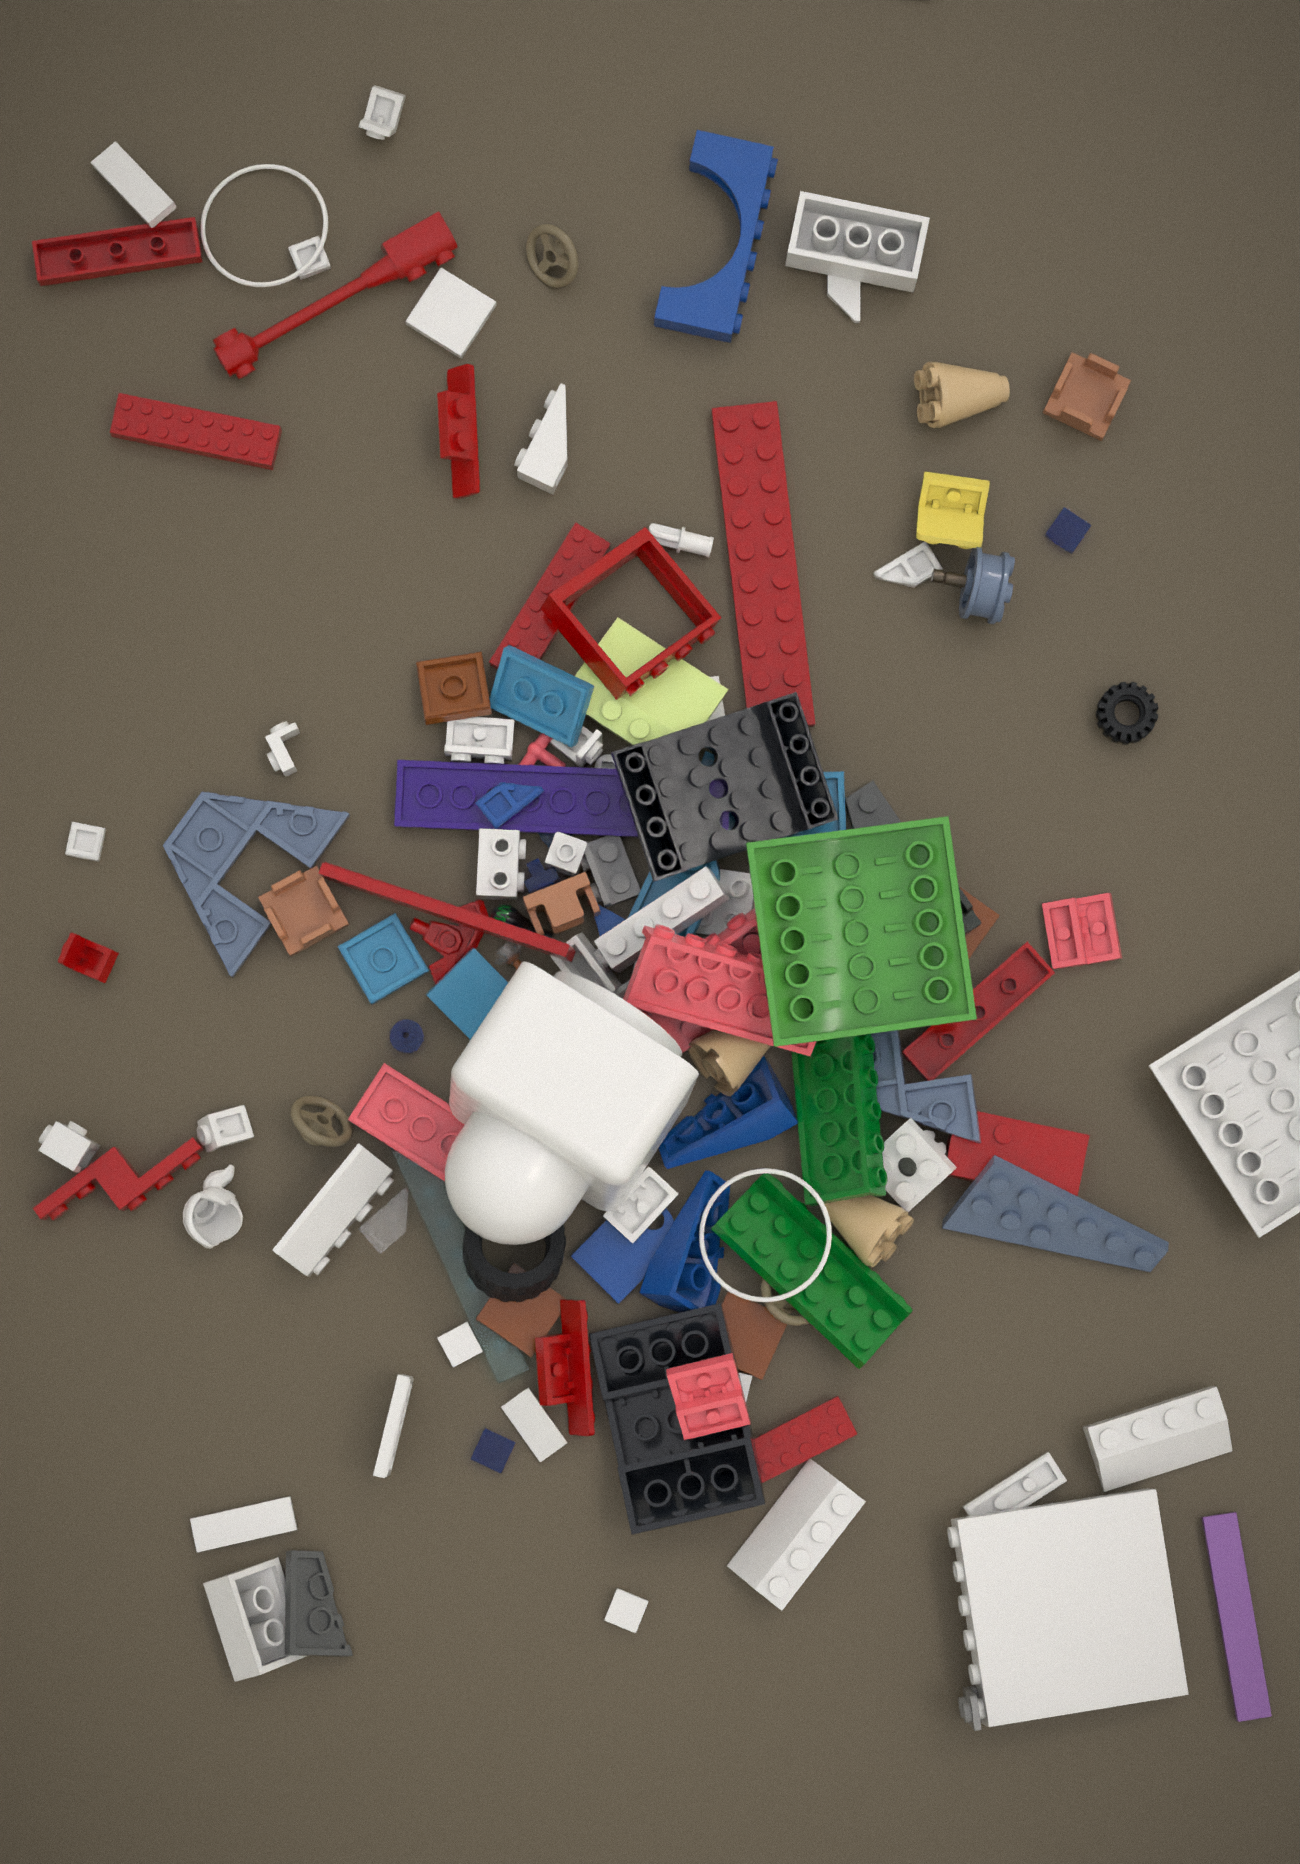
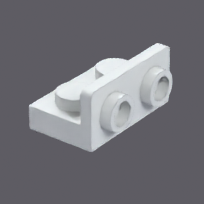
M648 1167L643 1171L621 1207L614 1211H607L603 1217L633 1244L679 1194L654 1170Z

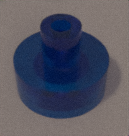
M404 1019L398 1021L392 1027L390 1041L397 1051L410 1054L416 1052L422 1046L424 1033L418 1023L413 1020ZM408 1033L409 1037L404 1038V1034Z

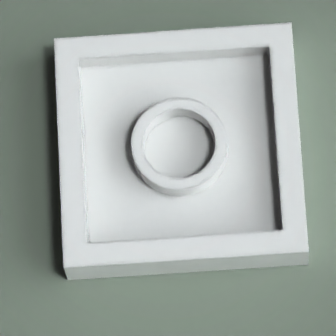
M440 268L407 318L406 325L462 359L497 306V303L445 269Z

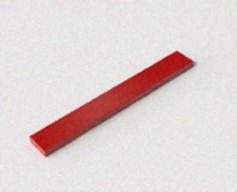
M327 862L322 863L318 873L329 881L569 962L573 961L576 953L575 949L567 943Z

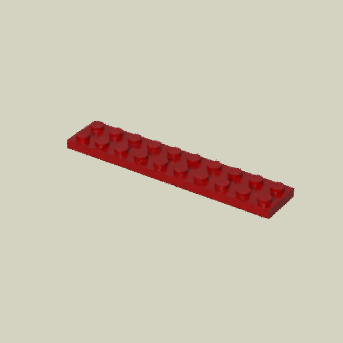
M777 401L712 408L711 414L746 709L797 692L808 727L815 726V715Z

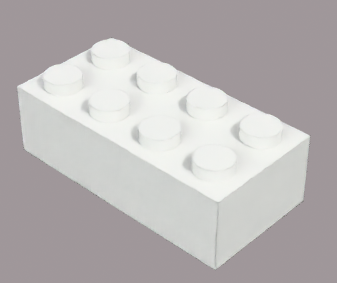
M800 191L785 266L914 292L930 218Z

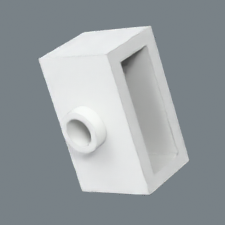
M583 932L576 934L566 942L576 951L572 962L551 956L562 972L583 977L610 992H614L622 985L608 967L609 964L600 950H595Z
M56 1121L54 1126L49 1124L41 1134L38 1142L42 1145L38 1151L70 1170L80 1173L88 1167L100 1145L87 1138L85 1135L88 1131L78 1124L70 1121L68 1125Z

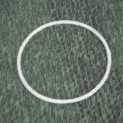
M275 164L249 166L228 176L209 196L201 217V240L211 263L227 278L252 287L280 285L301 275L319 256L328 232L327 208L318 189L301 173ZM260 169L281 170L304 181L316 195L323 214L322 237L311 259L295 273L271 282L246 281L227 272L211 254L205 234L207 213L218 192L234 178Z
M770 1168L749 1170L726 1181L708 1201L699 1228L700 1250L710 1274L730 1293L754 1302L780 1301L804 1290L816 1279L823 1269L830 1252L832 1240L830 1217L819 1194L800 1177L783 1170ZM764 1173L782 1175L804 1186L820 1205L827 1230L826 1247L822 1260L811 1277L796 1289L773 1297L747 1295L726 1284L711 1266L704 1244L706 1218L717 1197L734 1182L750 1175Z

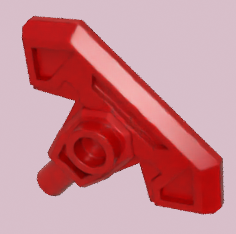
M480 899L459 906L460 908L489 917L484 901ZM416 917L412 919L409 926L410 930L423 935L422 940L444 956L429 965L434 984L472 947L477 949L484 934L459 924L457 926L432 920L427 923Z

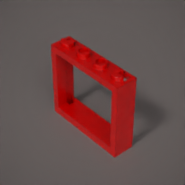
M646 527L550 593L540 608L616 700L626 693L629 696L634 695L645 685L643 680L650 675L653 679L659 677L669 668L668 662L674 658L678 662L685 658L693 650L691 646L697 641L701 644L707 642L716 634L713 628L721 619V616ZM638 556L696 627L631 675L625 677L568 609L567 605Z

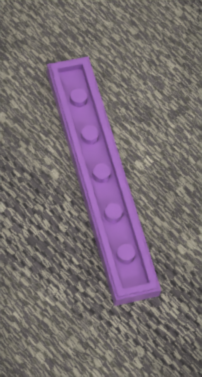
M1229 1512L1201 1517L1236 1721L1271 1717L1237 1513Z

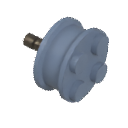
M976 547L970 553L964 574L933 569L931 582L961 587L959 600L960 618L967 619L969 615L986 618L988 624L994 625L1002 620L1004 602L1009 603L1011 600L1013 584L1008 583V580L1014 569L1015 557H1011L1008 552H1001L999 556L983 553L981 547Z

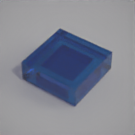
M1064 507L1046 532L1045 537L1072 554L1091 525Z
M485 1428L471 1460L502 1473L516 1442Z

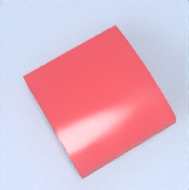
M1111 893L1042 903L1053 969L1122 959Z
M733 1353L666 1369L684 1440L750 1425L746 1401Z

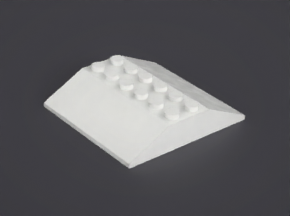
M1300 971L1149 1065L1154 1076L1258 1238L1300 1212Z

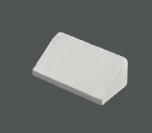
M529 1387L501 1407L539 1462H542L568 1443Z

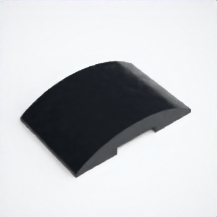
M721 1303L589 1334L602 1398L605 1401L619 1466L617 1469L631 1535L766 1505L751 1423L750 1425L684 1440L667 1378L666 1369L733 1353L739 1374Z

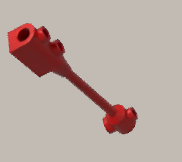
M436 212L383 242L380 248L385 256L363 271L360 277L256 336L251 337L243 332L238 333L236 328H233L213 340L216 346L213 350L228 376L231 377L236 374L240 380L256 370L253 364L258 361L260 348L360 291L397 279L402 280L405 277L411 283L427 273L424 267L435 261L439 267L455 258L452 251L457 249L458 246L440 212Z

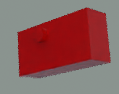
M977 1111L981 1143L952 1134L948 1135L945 1155L957 1167L948 1177L973 1182L991 1158L996 1155L1078 1197L1090 1135Z

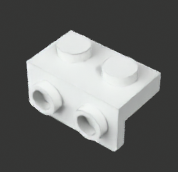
M485 717L448 721L446 745L444 747L445 756L451 757L452 762L471 763V758L484 759V763L504 764V761H512L515 721L513 719Z

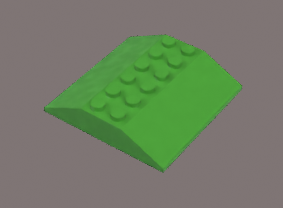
M949 816L746 843L774 1047L977 1019Z

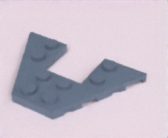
M202 791L165 841L163 847L231 977L234 978L272 924L265 917L219 886L222 879L257 831L310 869L313 868L350 817L348 812L296 806L274 801L246 799L245 797L218 795L217 793Z
M899 1030L871 1034L875 1043L873 1059L874 1069L878 1075L876 1091L881 1111L907 1120L912 1118L916 1123L981 1143L973 1077L971 1074L906 1084Z

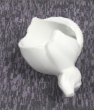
M230 1164L224 1170L211 1172L204 1180L203 1191L192 1195L183 1209V1224L187 1233L205 1248L212 1249L214 1246L219 1245V1243L230 1239L242 1226L243 1216L239 1203L231 1191L224 1189L232 1181L235 1167Z

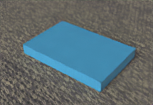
M508 645L504 647L489 698L491 709L572 748L578 743L594 685Z

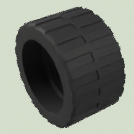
M564 1225L544 1238L546 1252L542 1262L534 1269L518 1274L503 1272L492 1266L483 1255V1237L465 1226L462 1258L468 1277L487 1296L503 1302L516 1301L517 1303L538 1297L540 1293L551 1287V1283L559 1275L566 1247Z

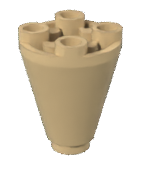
M933 361L927 362L922 370H917L914 374L915 388L919 390L920 404L917 407V417L920 423H927L932 428H941L995 408L1001 402H1007L1009 399L1010 388L1006 376H999L997 373Z
M873 1195L825 1204L830 1222L865 1265L871 1267L877 1265L881 1259L886 1262L893 1255L897 1248L894 1241L899 1234H905L914 1221L904 1208Z

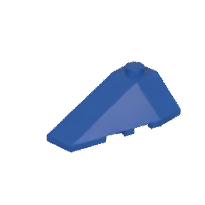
M763 1056L738 1091L732 1096H726L721 1092L717 1096L713 1094L708 1096L704 1100L707 1105L694 1117L686 1116L666 1135L659 1146V1151L664 1166L670 1169L769 1140L798 1124L791 1101L766 1057Z
M705 1170L653 1255L639 1292L659 1306L679 1313L715 1305L720 1293L721 1285L707 1269L699 1244V1228L704 1209L713 1194L726 1182L712 1171ZM730 1185L717 1197L711 1206L704 1229L705 1250L710 1264L716 1273L718 1258L723 1259L724 1247H719L720 1237L711 1228L728 1211Z

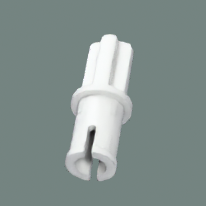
M656 523L650 524L648 530L660 545L674 548L676 553H680V550L709 558L714 537L685 531L686 527H682L680 530Z

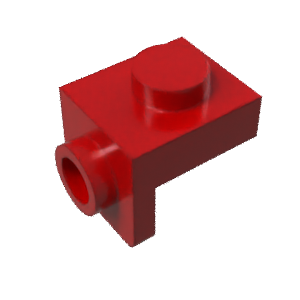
M71 932L67 941L62 946L58 963L105 984L119 953Z

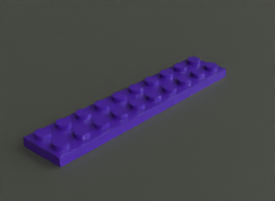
M397 760L395 827L472 831L495 829L475 802L499 783L505 782L540 786L545 792L498 829L520 830V833L555 834L556 832H561L566 835L639 838L616 769ZM713 780L709 785V791L713 797L721 798L723 796L725 788L719 780ZM725 811L720 816V824L726 830H729V812Z

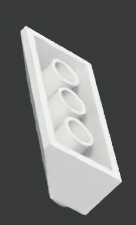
M358 1143L273 1248V1251L307 1277H310L313 1272L318 1276L330 1262V1259L326 1256L332 1248L336 1246L340 1249L352 1233L348 1231V1228L355 1220L361 1223L371 1211L373 1206L369 1202L377 1193L382 1196L392 1185L394 1180L390 1176L394 1171Z
M1209 1386L1083 1426L1103 1492L1233 1451L1228 1419L1218 1389L1215 1386Z
M810 1458L727 1564V1567L782 1611L866 1501Z

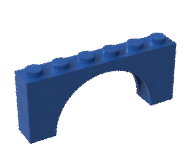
M700 130L696 131L689 171L712 180L727 194L738 215L740 239L730 261L708 280L688 287L661 286L654 317L655 327L731 343L733 333H740L743 315L738 314L740 302L746 303L750 283L744 282L747 270L752 272L754 270L757 252L751 250L754 239H761L764 221L758 220L761 208L767 209L771 190L765 189L768 177L774 178L778 162L777 158H772L774 146Z

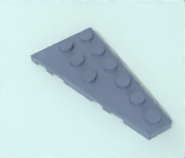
M996 1155L991 1158L943 1218L942 1222L943 1229L1147 1272L1153 1270L1166 1255L1169 1247V1242Z

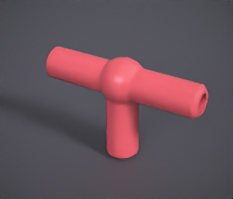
M540 733L535 742L529 744L527 753L518 764L535 765L539 760L546 766L566 767V763L546 750L553 738L543 733Z

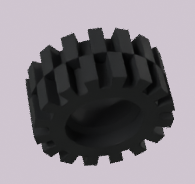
M1120 682L1119 685H1113L1104 693L1097 705L1096 718H1098V728L1103 729L1104 732L1102 734L1105 737H1111L1112 742L1117 743L1120 741L1123 745H1128L1130 742H1139L1152 731L1155 722L1158 720L1159 714H1157V710L1159 708L1158 703H1154L1153 699L1155 696L1153 693L1149 694L1146 691L1147 687L1144 685L1139 687L1136 682H1131L1130 684ZM1130 701L1138 707L1140 714L1135 724L1123 725L1117 721L1114 711L1118 703Z

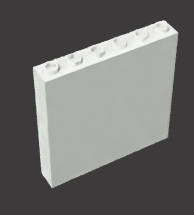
M1146 1488L951 1519L952 1527L947 1529L950 1547H955L957 1561L953 1562V1573L956 1582L961 1583L962 1595L958 1596V1606L961 1616H966L968 1629L963 1631V1639L966 1650H971L973 1664L968 1666L971 1684L976 1685L979 1714L983 1725L993 1727L1189 1695L1156 1489Z

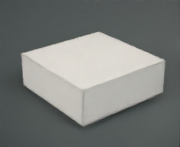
M319 235L288 247L297 271L315 253L320 243ZM324 248L314 263L299 275L300 280L331 269Z
M72 822L65 854L99 862L106 829Z
M468 1322L438 1337L453 1368L483 1352Z
M617 1588L604 1621L636 1633L649 1601Z

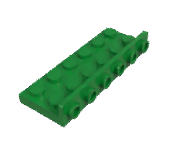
M871 1034L816 1041L811 1057L791 1051L803 1180L819 1194L824 1204L868 1195L886 1196L888 1178L883 1165L882 1152L884 1151V1140L880 1133L879 1119L881 1117V1108L877 1101L876 1086L878 1084V1075L874 1069L873 1053L875 1051V1043ZM803 1186L805 1205H819L814 1196Z
M769 1173L762 1174L711 1228L780 1295L796 1289L811 1277L820 1264L826 1247V1225L822 1224L808 1211L801 1201L797 1200L783 1187L777 1178ZM833 1233L830 1252L819 1275L804 1290L785 1299L858 1369L867 1363L901 1322L913 1311L902 1296L895 1293L882 1281L875 1271L865 1265L855 1252L845 1246Z

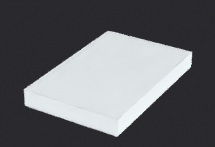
M398 1374L373 1476L386 1478L391 1475L414 1381L413 1376Z

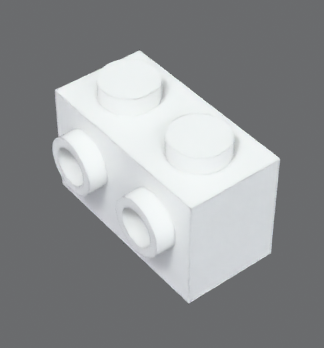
M479 829L477 899L517 901L518 892H524L525 872H519V859H526V839H520V830Z

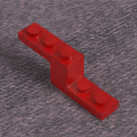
M192 1137L140 1177L120 1149L114 1146L32 1209L40 1219L47 1220L50 1217L54 1221L69 1210L66 1204L75 1197L82 1200L96 1189L93 1184L98 1181L119 1210L125 1211L129 1208L132 1212L147 1201L144 1195L153 1188L160 1191L174 1180L172 1174L183 1167L184 1170H187L201 1159L199 1153L204 1148L196 1138Z

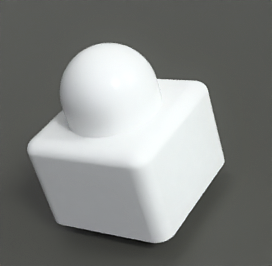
M523 961L451 1071L449 1106L455 1118L464 1124L450 1148L445 1166L446 1191L455 1213L470 1230L487 1240L501 1244L520 1245L543 1239L560 1228L573 1213L581 1199L602 1211L617 1210L631 1192L686 1106L699 1076L698 1071L681 1058L682 1050L680 1046L661 1026L621 997L578 975L561 971L557 972L553 977L539 967Z

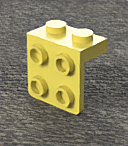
M924 471L918 503L916 538L928 544L956 545L962 549L982 547L984 513L990 481Z

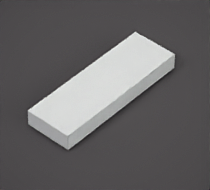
M116 141L91 161V164L151 228L155 227L177 208L171 198Z
M1046 1452L962 1507L968 1516L1024 1508L1067 1480L1050 1453Z
M291 1496L190 1519L197 1552L298 1530Z

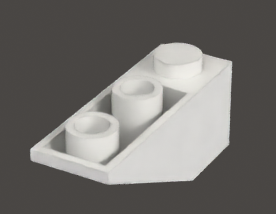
M562 383L557 392L554 390L550 391L544 404V408L547 411L542 421L536 419L529 434V437L533 439L528 449H521L514 466L518 467L517 476L519 479L552 495L568 466L565 385Z

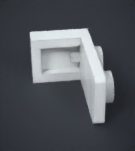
M582 726L577 745L572 748L555 739L550 741L551 745L579 767H583L586 762L592 765L603 752L602 733L598 729L592 733L584 726Z

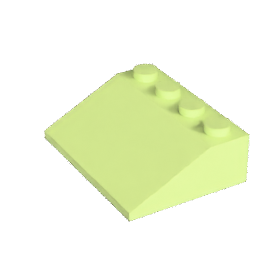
M618 617L598 643L625 677L631 675L666 649ZM675 658L667 663L669 668L659 677L653 679L650 675L643 680L645 685L632 696L626 693L617 700L585 662L575 675V677L594 685L586 716L630 745L646 742L707 722L729 689L683 659L678 662Z

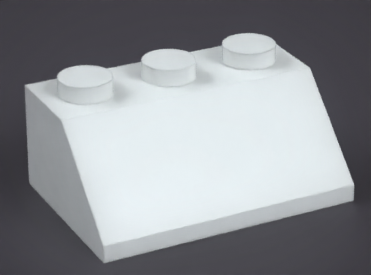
M278 1557L203 1583L235 1682L264 1674L307 1657L285 1655L286 1579Z

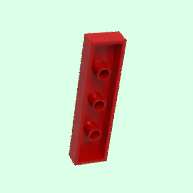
M195 217L159 222L153 228L148 224L32 241L37 281L40 286L203 262Z
M118 393L110 434L114 438L269 470L274 469L282 433L281 427L278 425Z
M575 522L490 659V666L498 670L503 649L508 645L542 660L559 632L540 609L550 593L605 556L611 548V543ZM580 597L567 605L570 611L573 610Z
M1027 941L973 989L976 1020L932 1025L904 1049L902 1055L925 1081L934 1080L1055 972Z
M838 1396L754 1438L762 1483L857 1435Z

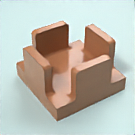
M1072 352L1043 414L1102 441L1131 380L1117 374L1120 368L1118 365L1090 353L1086 359Z
M318 866L303 873L300 870L273 884L271 886L272 890L258 897L290 957L349 925L324 877L318 874Z
M586 872L523 896L524 906L537 934L545 936L537 917V913L540 912L546 913L554 934H559L583 924L584 912L578 900V897L586 895L594 917L601 914Z

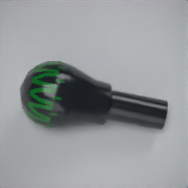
M501 904L491 912L490 918L536 933L532 923H530L531 921L511 905ZM542 928L544 935L552 938L553 932Z

